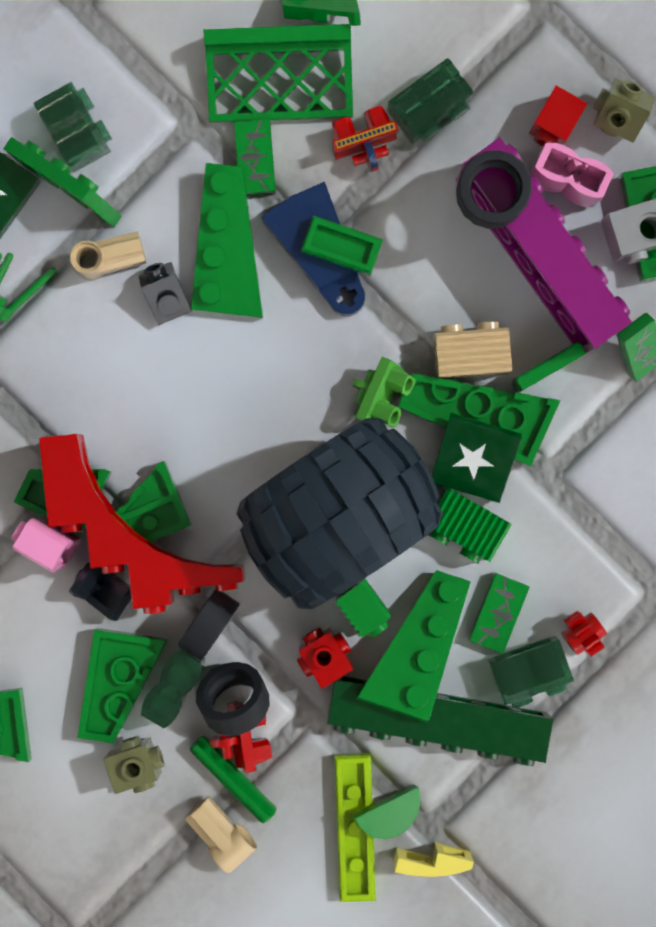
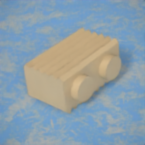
M499 322L478 323L477 330L463 331V325L461 324L441 326V333L433 335L436 378H461L508 374L512 372L509 327L499 328Z

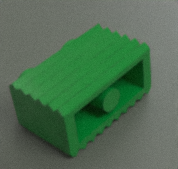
M445 487L436 502L443 512L440 524L428 535L446 546L450 540L461 545L463 548L460 554L479 564L482 558L491 562L512 524L451 488Z
M366 579L361 580L336 596V606H340V612H344L345 618H348L349 624H352L354 630L358 631L359 637L368 635L372 639L389 626L387 620L391 615Z

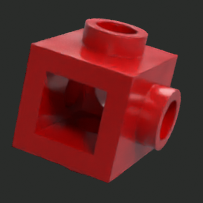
M318 627L301 638L304 644L299 646L301 656L297 658V662L307 677L311 675L315 677L321 689L353 670V664L347 656V653L352 650L341 632L335 635L330 627L325 631ZM327 651L330 653V656L321 658L318 656V653Z

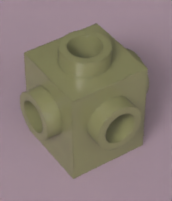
M615 78L610 89L602 88L593 106V109L598 111L594 125L600 127L601 131L609 136H619L634 143L651 113L655 96L643 91L642 87L635 82H623Z
M139 736L127 738L118 743L119 748L109 751L103 760L115 794L133 789L134 793H139L154 787V781L158 780L162 773L161 768L165 766L162 751L158 745H153L151 737L140 740Z

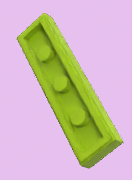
M334 754L340 902L376 901L374 838L358 828L351 817L352 814L373 804L371 754Z

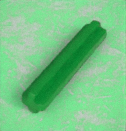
M206 736L199 737L191 745L190 752L261 823L268 822L277 811L276 806L229 759H223L222 752L218 748L210 747V741Z

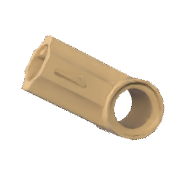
M138 231L96 242L81 241L72 248L70 253L72 266L79 275L88 280H96L106 273L147 264ZM85 254H97L98 261L94 267L85 269L80 266L81 258Z
M210 796L198 803L185 817L187 823L209 846L210 855L216 864L228 874L258 849L256 842L249 832L240 824H234Z

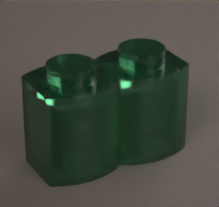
M71 81L33 102L60 153L73 172L111 152L107 142L112 140V137L102 120L95 123L89 110L93 109L94 105L84 87L77 91Z
M556 636L533 642L522 648L514 649L488 659L504 705L512 704L513 708L533 702L532 696L542 692H546L548 696L562 693L568 689L567 684L574 681L562 645Z
M178 648L165 663L160 680L145 697L141 716L162 728L169 726L183 708L187 693L193 689L205 668L206 658L204 657L202 661H199L182 648Z

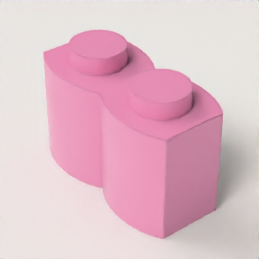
M546 143L530 172L539 181L543 190L561 192L570 202L583 207H594L604 197L614 174L604 163L591 158H579L572 149L558 143Z
M44 517L39 519L32 518L28 522L22 521L15 529L11 538L15 542L13 545L14 551L52 573L58 569L62 570L67 566L81 542L80 538L70 532L60 533L59 526L48 527V520Z

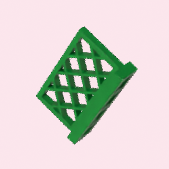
M349 24L203 29L210 123L261 119L276 121L353 118L351 26ZM328 51H344V66L335 76H332L319 61ZM309 52L321 53L316 58H314ZM274 53H285L279 60L273 55ZM292 53H302L312 62L298 78L283 65ZM256 54H266L275 63L262 80L247 66ZM229 55L239 64L226 81L215 72L214 56ZM236 55L248 56L243 61H241ZM315 66L330 80L317 96L302 83V80ZM278 68H281L294 81L281 98L266 84ZM243 69L258 82L245 99L229 85ZM343 73L345 75V87L338 81ZM215 78L222 84L217 91L215 89ZM335 84L345 94L346 109L330 110L320 99ZM297 86L313 99L304 111H294L284 102ZM263 87L277 102L268 112L258 113L248 102ZM227 88L241 103L231 114H217L216 99ZM316 104L323 109L310 111ZM280 105L287 110L286 112H275ZM246 106L252 113L239 112Z

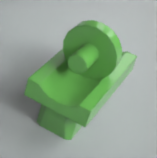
M381 357L376 371L369 369L364 381L354 378L351 386L360 390L355 400V403L360 405L356 418L360 420L379 418L385 426L396 427L401 416V409L391 405L390 402L395 392L408 396L416 382L415 378L404 372L405 369L392 360Z

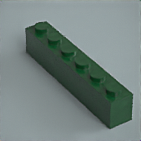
M342 676L333 682L327 724L334 725L333 729L335 731L353 734L355 729L370 732V737L381 740H390L391 735L403 737L406 743L421 747L427 746V742L441 744V749L453 753H462L463 748L476 750L478 756L497 760L499 755L513 757V762L526 766H534L535 761L546 763L554 720L547 712L437 693L429 722L426 723L358 700L357 697L368 680Z

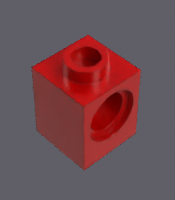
M556 85L530 129L529 134L534 136V141L541 147H544L546 143L564 145L588 103Z

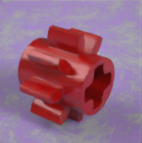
M576 611L563 620L568 628L561 635L577 656L585 651L587 655L592 657L605 648L600 640L607 635V632L592 612L584 617L581 612Z

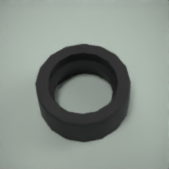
M501 150L485 151L473 157L463 168L456 187L457 204L462 214L474 225L487 229L502 228L514 222L528 205L532 193L531 176L525 164L513 154ZM496 167L505 170L512 176L516 185V195L508 208L500 212H488L475 204L471 196V185L474 177L480 171Z
M215 589L178 642V646L199 661H202L240 606V603L223 591H216Z
M225 663L212 669L201 680L196 690V704L210 729L221 735L234 736L252 730L265 718L270 706L269 692L257 669L247 663ZM239 685L252 687L253 693L251 698L244 706L231 712L214 711L213 705L215 700L223 691Z

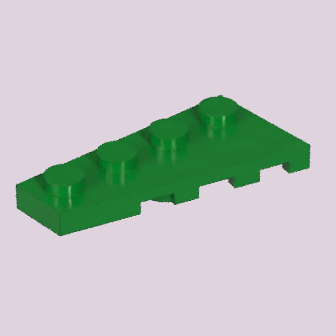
M413 373L411 376L416 380L413 389L408 396L402 395L397 407L444 429L447 427L451 413L521 433L522 439L514 460L531 467L561 400Z
M438 570L435 571L358 695V700L426 723L429 722L471 581Z

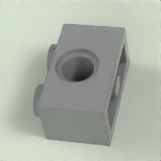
M656 199L608 213L601 220L613 262L625 259L627 265L648 258L647 252L656 249ZM641 223H648L653 227L655 232L654 239H648L642 235L640 231Z

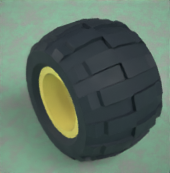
M366 418L317 447L241 500L236 515L243 524L240 532L248 554L264 579L283 598L291 597L297 608L314 609L365 579L422 540L438 527L443 512L436 503L439 494L432 475L415 448L397 430H388L381 419Z

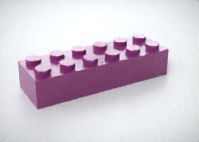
M500 137L473 156L475 157L485 151L501 150L513 154L521 161L517 150L510 143L505 145ZM471 157L470 159H468L466 162H464V163L462 164V167H461V169H460V171H459V174H458V176H457V178H456V183H458V180H459V177H460V174H461L463 168L468 164V162H469L473 157ZM496 167L486 168L474 177L471 185V196L475 204L482 210L500 212L508 208L514 201L516 185L512 176L505 170ZM530 174L532 193L526 208L514 222L502 228H491L490 230L571 344L581 343L587 353L596 349L632 323L628 317L630 310L622 298L619 296L614 297L606 286L608 279L604 272L598 266L590 264L584 255L587 253L584 244L576 235L570 236L563 226L565 223L563 215L555 205H548L541 195L543 193L541 184L534 175Z

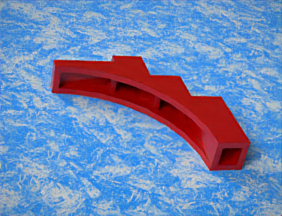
M83 434L39 438L48 527L60 526V533L83 531L82 524L86 523L90 567H101L102 574L122 572L124 571V565L128 564L133 609L143 608L144 614L162 613L166 611L165 606L171 605L175 601L173 591L175 589H178L179 595L201 593V587L215 585L216 591H230L238 589L237 583L245 581L244 564H210L189 560L159 548L138 534L116 513L101 491L89 463Z

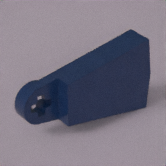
M324 181L290 196L263 215L261 219L275 239L328 302L333 311L338 315L350 317L360 312L365 302V292L358 273L301 252L313 215L340 224ZM342 289H346L348 293L355 291L357 294L353 298V306L348 307L346 303L339 304L337 302L341 298L340 291Z

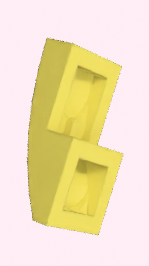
M435 842L431 856L396 847L393 864L395 873L420 877H438L471 870L474 861L468 850Z

